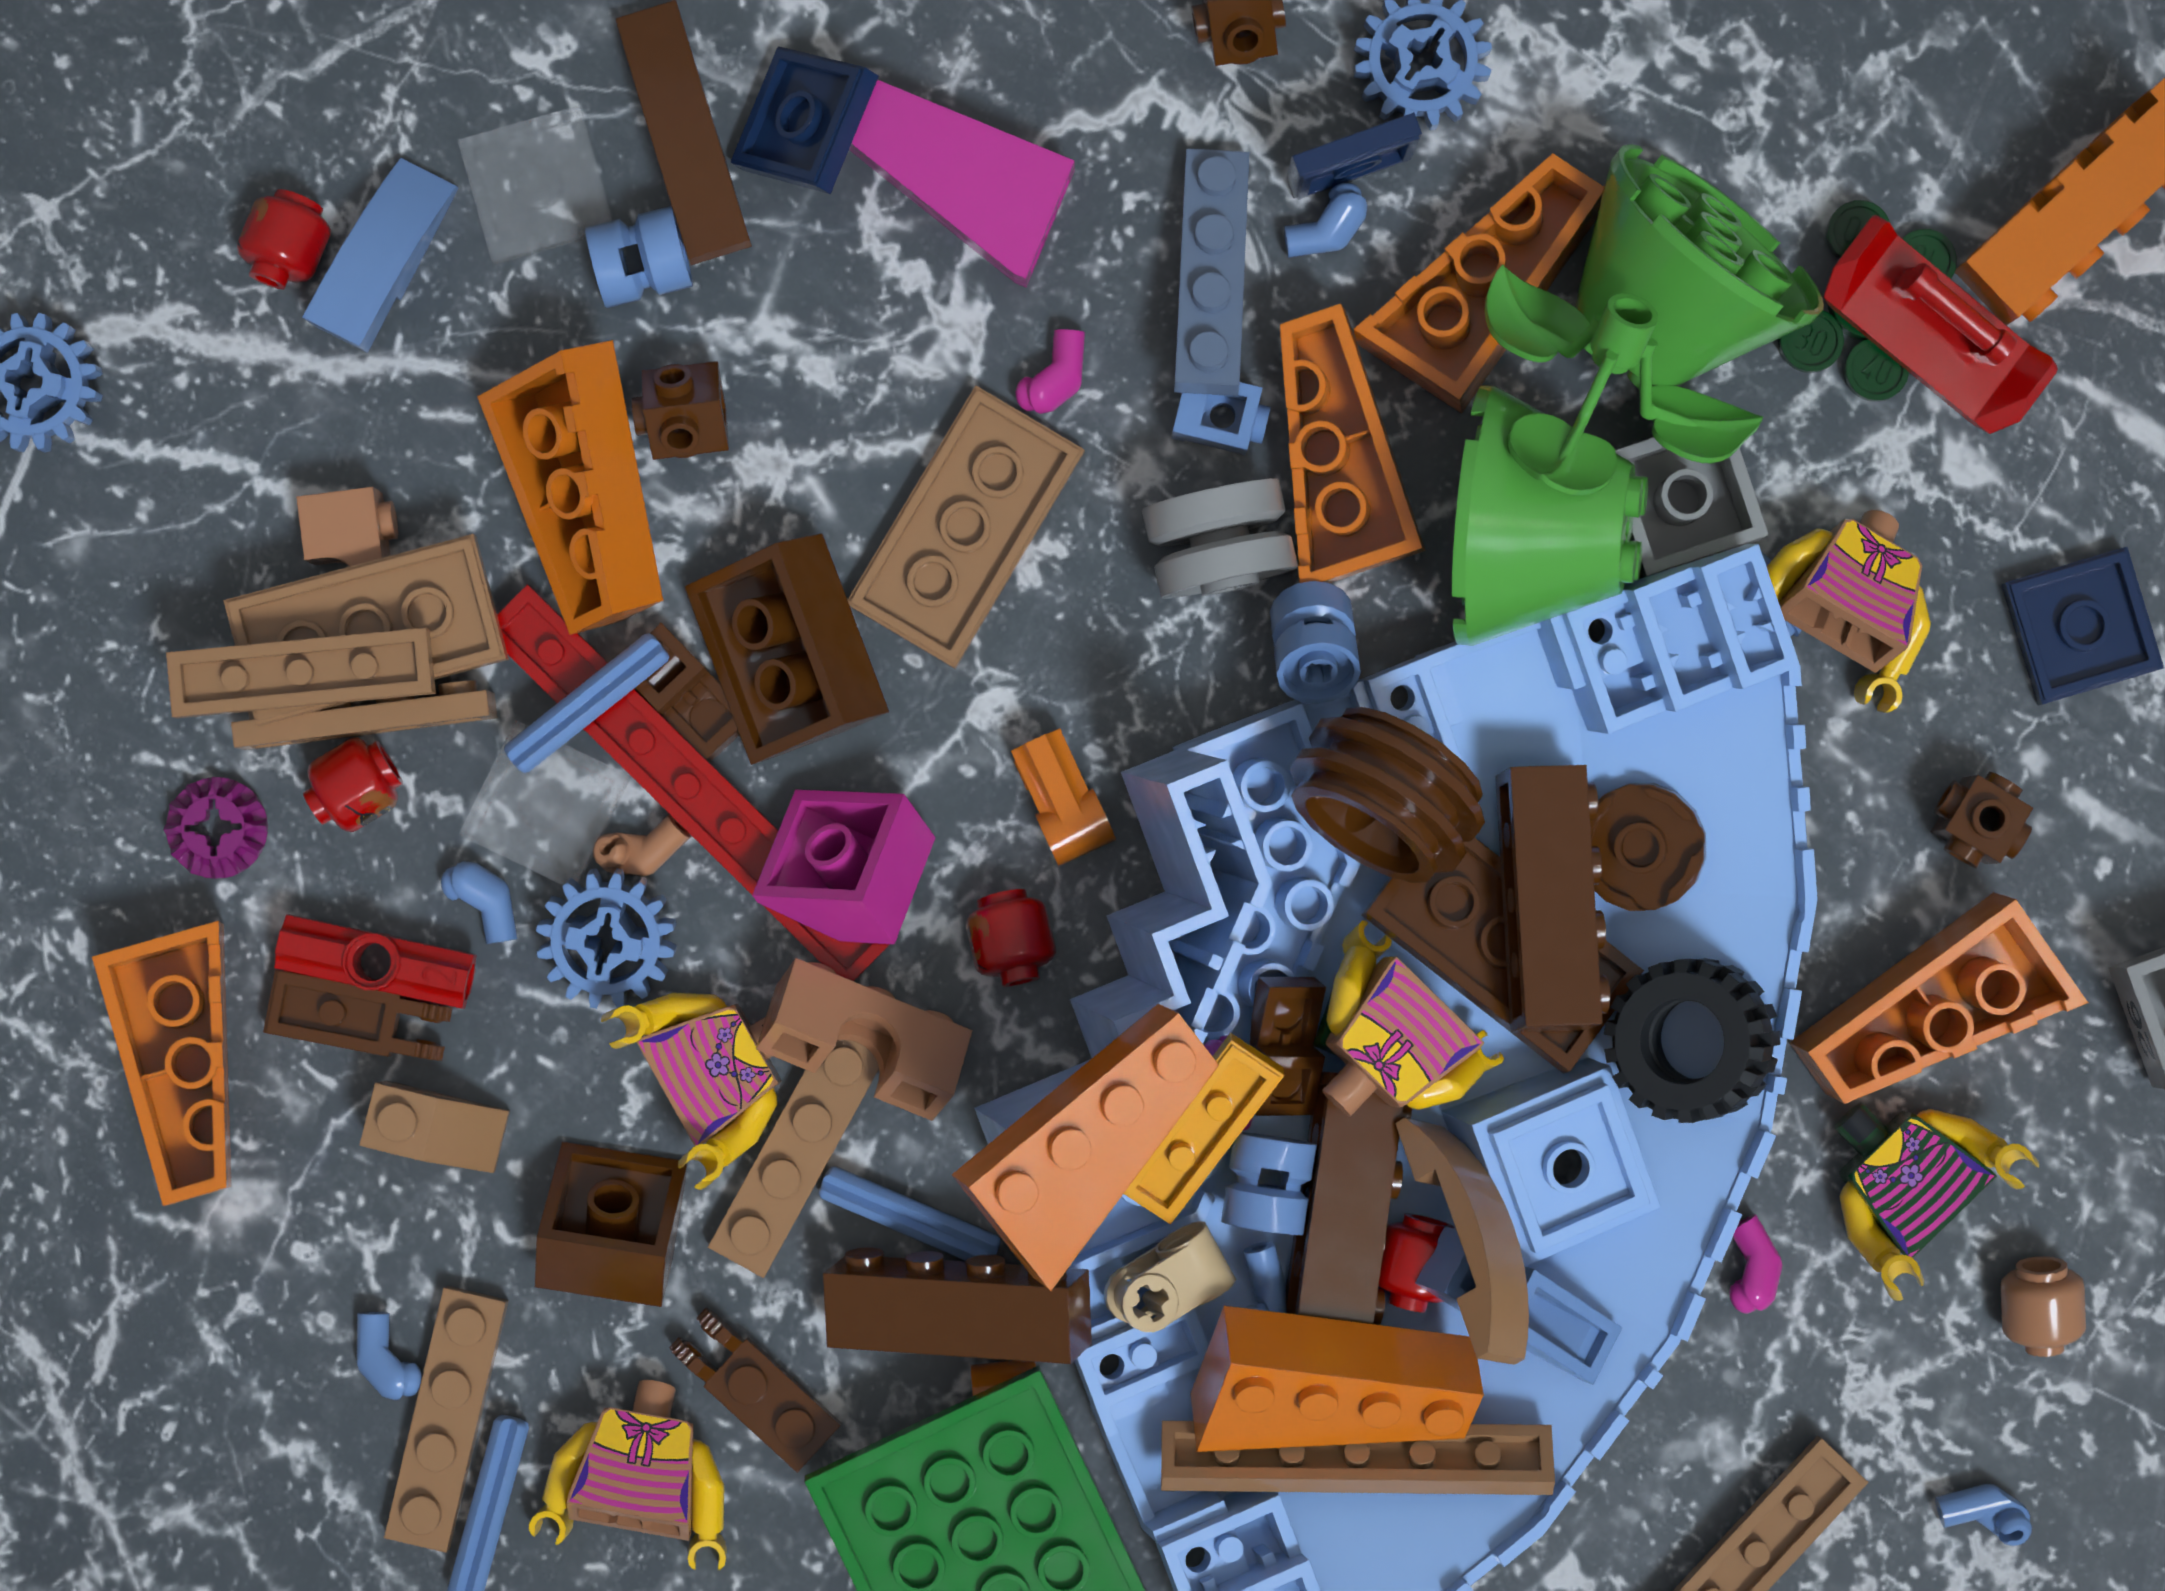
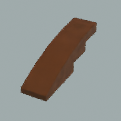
M676 0L615 18L690 264L695 265L752 247Z

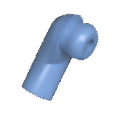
M1261 1242L1247 1247L1243 1252L1258 1304L1249 1305L1245 1308L1287 1313L1286 1282L1274 1242Z

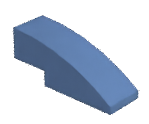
M400 158L344 241L307 307L303 318L315 327L368 353L395 299H402L459 188Z
M1445 1226L1438 1238L1436 1250L1424 1265L1415 1284L1460 1311L1456 1298L1476 1288V1284L1457 1230ZM1525 1267L1529 1306L1526 1350L1580 1380L1593 1385L1622 1327L1535 1269Z

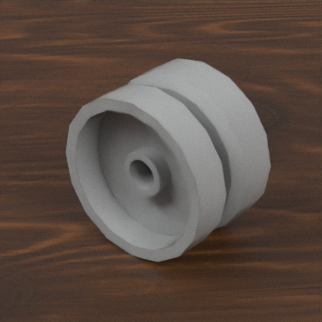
M1279 479L1252 480L1210 488L1157 502L1142 509L1149 543L1160 547L1190 543L1191 547L1164 556L1155 565L1154 569L1161 599L1196 594L1208 596L1234 591L1259 584L1260 580L1282 575L1298 568L1291 535L1281 531L1249 533L1251 529L1277 521L1286 511Z

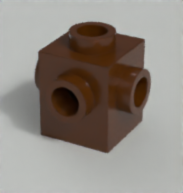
M1202 0V4L1191 6L1197 43L1209 42L1215 66L1231 63L1238 65L1249 64L1259 58L1278 55L1275 29L1286 27L1283 0Z
M718 361L690 365L670 364L658 369L642 370V396L632 398V413L636 435H648L653 460L672 457L688 458L697 454L729 450L727 408Z
M1989 771L1985 778L1979 775L1963 777L1960 783L1955 780L1952 781L1939 799L1934 813L1940 817L1931 832L1947 841L1943 849L1948 854L1971 867L1977 868L1980 862L1983 864L2001 863L2005 856L2010 859L2015 858L2026 843L2032 826L2025 822L2033 807L2018 799L2023 791L2019 786L1994 772ZM1985 807L1999 814L1990 831L1985 830L1979 821L1980 813Z

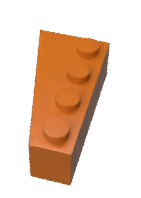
M2165 77L2135 100L1956 268L1955 273L2006 326L2021 315L2029 322L2040 315L2058 297L2051 287L2068 272L2077 279L2104 254V251L2098 244L2115 229L2121 236L2126 234L2151 210L2144 202L2161 186L2165 189Z
M1552 153L1490 208V212L1465 234L1462 232L1444 249V253L1418 276L1414 275L1395 292V296L1375 314H1370L1353 329L1357 345L1462 414L1477 393L1479 387L1506 351L1493 338L1485 320V299L1497 270L1504 265L1524 282L1547 291L1596 221L1604 186Z
M1340 303L1280 324L1285 400L1289 429V455L1295 507V532L1297 535L1299 583L1309 581L1332 583L1426 551L1345 308Z
M613 340L560 350L477 396L569 634L572 635L623 621L662 602L661 585Z
M1993 892L1789 1043L1824 1093L1846 1104L1921 1073L1925 1067L1950 1057L1955 1059L1976 1050L1978 1045L2007 1033L2015 1034L2037 1025V1021L2063 1010L2068 1012L2087 1004L2088 1001L2018 901Z
M215 921L92 956L162 1205H172L232 1187L224 924L220 921Z
M1157 1004L955 1171L952 1176L1031 1276L1052 1291L1218 1068L1219 1064L1178 1012Z
M1223 1306L1190 1396L1197 1452L1465 1439L1484 1393L1478 1359L1469 1336Z

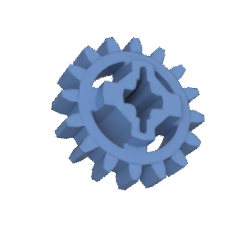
M1384 0L1382 9L1386 19L1383 21L1372 15L1366 18L1364 27L1373 36V39L1358 38L1356 40L1354 51L1368 57V60L1355 65L1353 73L1355 78H1370L1371 83L1362 94L1365 102L1378 97L1384 101L1379 115L1380 118L1383 120L1387 119L1395 110L1403 113V116L1415 112L1416 116L1425 118V123L1431 131L1437 129L1440 113L1444 111L1454 122L1461 119L1463 115L1459 102L1461 99L1470 104H1477L1482 94L1472 84V81H1488L1492 69L1478 63V60L1490 54L1492 45L1491 42L1475 41L1474 37L1481 30L1484 23L1481 18L1467 23L1461 19L1466 5L1464 1L1459 0L1449 10L1442 6L1443 0H1430L1429 3H1421L1420 0H1406L1405 7L1402 8L1393 0ZM1416 20L1433 22L1431 27L1410 30L1403 25L1404 23ZM1454 36L1463 50L1464 72L1460 69L1461 65L1452 60L1449 44ZM1438 40L1433 52L1432 66L1426 65L1420 72L1416 71L1410 80H1407L1411 70L1410 65L1413 60V54H1421L1425 48L1429 49L1432 43ZM1381 49L1386 51L1385 55L1394 61L1396 76L1391 84H1389L1382 71L1380 62ZM1433 89L1442 95L1432 100H1416L1411 98L1415 92Z
M19 313L11 314V330L5 331L0 327V359L15 346L19 345L16 354L0 363V391L8 401L5 412L9 414L7 419L0 411V442L10 433L11 449L24 453L30 439H33L38 450L44 453L50 452L52 446L51 436L56 434L62 440L71 443L75 440L70 425L75 420L86 425L92 423L93 419L83 408L86 401L99 402L102 400V394L89 388V380L103 375L102 368L95 364H84L83 360L94 349L91 344L84 340L70 344L76 329L65 322L60 324L52 333V318L45 314L38 313L32 327L29 326L24 316ZM54 347L61 352L67 361L71 378L62 376L55 367L56 353L53 352ZM34 374L42 377L40 389L30 388L26 392L20 388L22 377L32 378ZM59 403H65L54 416L43 421L44 413Z
M596 868L590 869L587 873L586 887L584 888L574 879H568L562 886L568 900L565 901L559 897L551 896L545 907L556 918L540 920L536 932L541 935L550 937V941L540 946L537 951L538 958H554L556 963L547 975L548 980L553 982L565 976L571 982L565 997L571 1000L578 995L581 989L590 992V1008L597 1009L604 995H611L612 1001L617 1008L625 1005L627 990L632 989L641 999L647 997L651 989L646 977L649 976L655 980L663 981L668 972V969L658 960V957H673L677 948L676 944L663 940V935L672 932L676 927V920L674 918H659L657 914L666 902L664 895L648 900L643 895L648 880L642 877L633 887L624 885V870L619 868L616 869L609 882L602 881L601 875ZM601 898L598 910L590 916L576 915L575 918L569 917L583 903ZM626 904L641 916L646 928L635 925L625 911ZM611 914L610 927L613 928L612 937L617 942L603 963L604 950L601 949V938L593 935L598 934ZM567 949L576 950L588 966L587 972L574 962ZM639 959L644 960L631 973L612 978L615 967L625 960L638 962Z

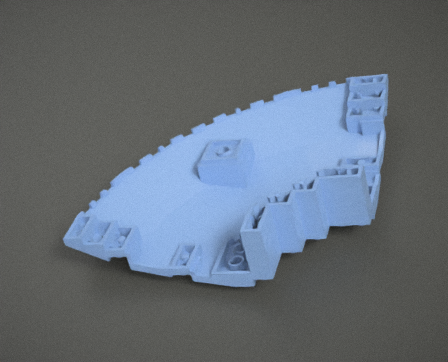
M1746 544L1640 578L1638 581L1634 580L1633 583H1625L1623 592L1620 595L1474 646L1458 645L1455 641L1432 649L1395 666L1358 679L1357 685L1347 695L1334 701L1313 704L1293 700L1173 747L1174 751L1121 772L1165 892L1107 915L1128 975L1070 999L1091 1058L1157 1004L1178 1012L1203 1045L1209 1040L1228 1036L1230 1032L1247 1044H1250L1251 1020L1258 977L1317 978L1326 986L1318 1024L1319 1029L1332 992L1334 977L1345 955L1342 947L1343 939L1362 920L1368 921L1361 915L1390 877L1357 862L1335 848L1309 826L1296 810L1291 797L1297 786L1292 777L1290 767L1302 749L1312 748L1309 737L1322 718L1341 717L1347 708L1366 707L1386 712L1415 725L1443 743L1466 763L1479 780L1483 793L1478 803L1481 806L1485 824L1475 838L1499 857L1495 776L1509 767L1587 765L1588 782L1595 783L1598 800L1604 794L1629 783H1655L1678 792L1697 811L1706 832V861L1698 881L1678 901L1656 910L1628 911L1606 902L1595 892L1596 910H1601L1605 917L1606 941L1644 970L1642 974L1649 972L1648 967L1661 962H1671L1679 959L1707 958L1719 960V964L1724 966L1733 965L1744 971L1742 976L1748 982L1756 981L1765 991L1760 997L1764 1004L1773 1005L1777 1017L1770 1019L1772 1031H1780V1045L1773 1046L1772 1057L1778 1059L1775 1070L1772 1073L1766 1074L1763 1079L1767 1084L1758 1096L1750 1097L1746 1101L1748 1105L1736 1112L1725 1114L1723 1117L1694 1123H1678V1119L1662 1120L1651 1116L1653 1110L1649 1107L1638 1108L1628 1099L1633 1093L1628 1087L1618 1088L1612 1078L1613 1075L1619 1073L1616 1062H1606L1604 1049L1612 1048V1036L1604 1035L1605 1025L1571 1071L1563 1074L1392 940L1391 946L1376 960V964L1383 957L1397 956L1475 1034L1482 1030L1487 1032V1036L1482 1038L1484 1045L1481 1047L1483 1054L1487 1058L1498 1052H1501L1504 1057L1501 1064L1483 1072V1075L1462 1098L1420 1110L1412 1108L1411 1119L1443 1126L1463 1142L1480 1161L1496 1185L1506 1205L1519 1241L1524 1266L1535 1269L1621 1326L1622 1330L1593 1385L1580 1380L1527 1350L1525 1359L1515 1365L1478 1359L1484 1396L1471 1424L1552 1425L1555 1474L1553 1495L1161 1491L1162 1421H1193L1190 1393L1223 1306L1245 1308L1249 1305L1258 1304L1245 1260L1244 1249L1261 1242H1274L1287 1285L1294 1235L1247 1229L1221 1222L1226 1186L1237 1182L1238 1176L1229 1168L1232 1145L1171 1225L1123 1194L1069 1266V1268L1089 1269L1092 1344L1074 1362L1090 1401L1093 1415L1140 1526L1155 1541L1174 1591H1473L1470 1586L1497 1564L1505 1567L1545 1534L1576 1491L1571 1488L1594 1457L1601 1460L1629 1422L1624 1416L1646 1387L1654 1389L1663 1375L1658 1371L1679 1345L1681 1339L1688 1342L1706 1298L1700 1295L1715 1260L1722 1263L1742 1214L1736 1212L1751 1176L1758 1179L1776 1138L1770 1132L1773 1126L1778 1094H1785L1787 1078L1781 1076L1787 1039L1794 1040L1802 991L1797 990L1796 985L1802 952H1809L1817 905L1814 849L1807 847L1805 811H1811L1810 789L1807 786H1803L1800 749L1806 748L1805 725L1798 724L1795 687L1802 686L1801 668L1759 544ZM1599 619L1604 624L1605 633L1603 638L1595 643L1590 639L1588 629L1592 621ZM1402 685L1407 690L1408 701L1404 707L1397 710L1393 707L1390 697L1392 691ZM1369 921L1368 925L1364 928L1366 939L1373 945L1386 935ZM1686 1001L1675 1006L1666 1017L1661 1032V1043L1665 1057L1671 1066L1680 1074L1696 1079L1709 1075L1718 1065L1723 1054L1724 1036L1718 1019L1706 1006L1699 1002ZM1614 1011L1607 1021L1614 1020L1617 1011ZM1315 1047L1325 1056L1322 1072L1339 1073L1346 1065L1338 1056ZM1088 1061L975 1107L974 1109L987 1143L992 1142ZM1254 1115L1250 1128L1242 1132L1278 1136L1307 1142L1311 1115ZM1399 1136L1396 1161L1402 1162L1403 1181L1398 1198L1390 1200L1387 1224L1402 1222L1404 1213H1412L1447 1222L1456 1229L1442 1187L1415 1181ZM1575 1149L1582 1161L1580 1174L1574 1181L1568 1184H1559L1553 1175L1554 1161L1563 1151ZM1261 1168L1258 1183L1280 1186L1281 1171ZM1205 1222L1236 1278L1234 1285L1221 1296L1197 1306L1164 1329L1156 1332H1142L1130 1326L1129 1323L1114 1317L1107 1309L1104 1300L1105 1285L1109 1277L1117 1269L1127 1265L1157 1246L1163 1238L1191 1223ZM1141 1287L1137 1291L1140 1302L1134 1308L1141 1310L1145 1306L1142 1296L1149 1289ZM1383 1289L1385 1293V1309L1380 1325L1469 1336L1461 1312L1445 1302H1428L1425 1313L1409 1311L1389 1304L1391 1292ZM1109 1354H1116L1119 1358L1117 1370L1110 1375H1102L1100 1372L1101 1360ZM1203 1547L1205 1552L1203 1561L1195 1567H1188L1185 1562L1187 1553L1192 1548Z

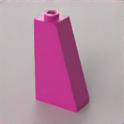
M880 80L876 82L849 148V151L1010 280L1026 288L1075 172V161Z

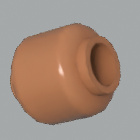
M2047 1256L2026 1258L2017 1262L2016 1269L2010 1271L2001 1280L2003 1333L2012 1342L2025 1346V1351L2028 1354L2038 1357L2059 1355L2064 1352L2065 1345L2076 1342L2085 1333L2084 1281L2079 1274L2068 1269L2067 1263L2064 1260Z

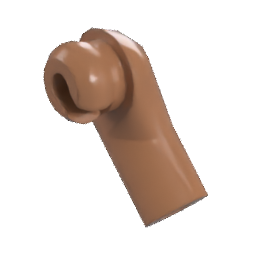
M668 814L648 835L627 833L603 834L594 843L593 857L596 863L607 872L614 873L619 868L624 870V875L649 876L655 873L689 840L691 835Z

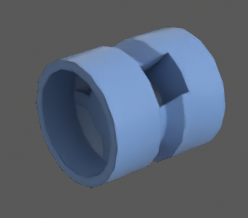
M672 206L638 214L635 225L629 227L620 219L585 227L595 277L606 308L641 300L644 289L650 287L658 295L693 287L686 249ZM638 244L644 270L629 273L623 247Z
M1319 581L1297 583L1283 590L1273 601L1270 610L1276 673L1280 688L1287 696L1295 700L1313 704L1331 702L1347 695L1357 685L1361 674L1350 598L1341 588Z
M1241 1132L1232 1144L1229 1168L1238 1175L1237 1182L1226 1186L1221 1222L1265 1232L1303 1235L1309 1198L1300 1190L1302 1184L1312 1180L1317 1144L1278 1136ZM1261 1168L1281 1171L1280 1186L1258 1183Z

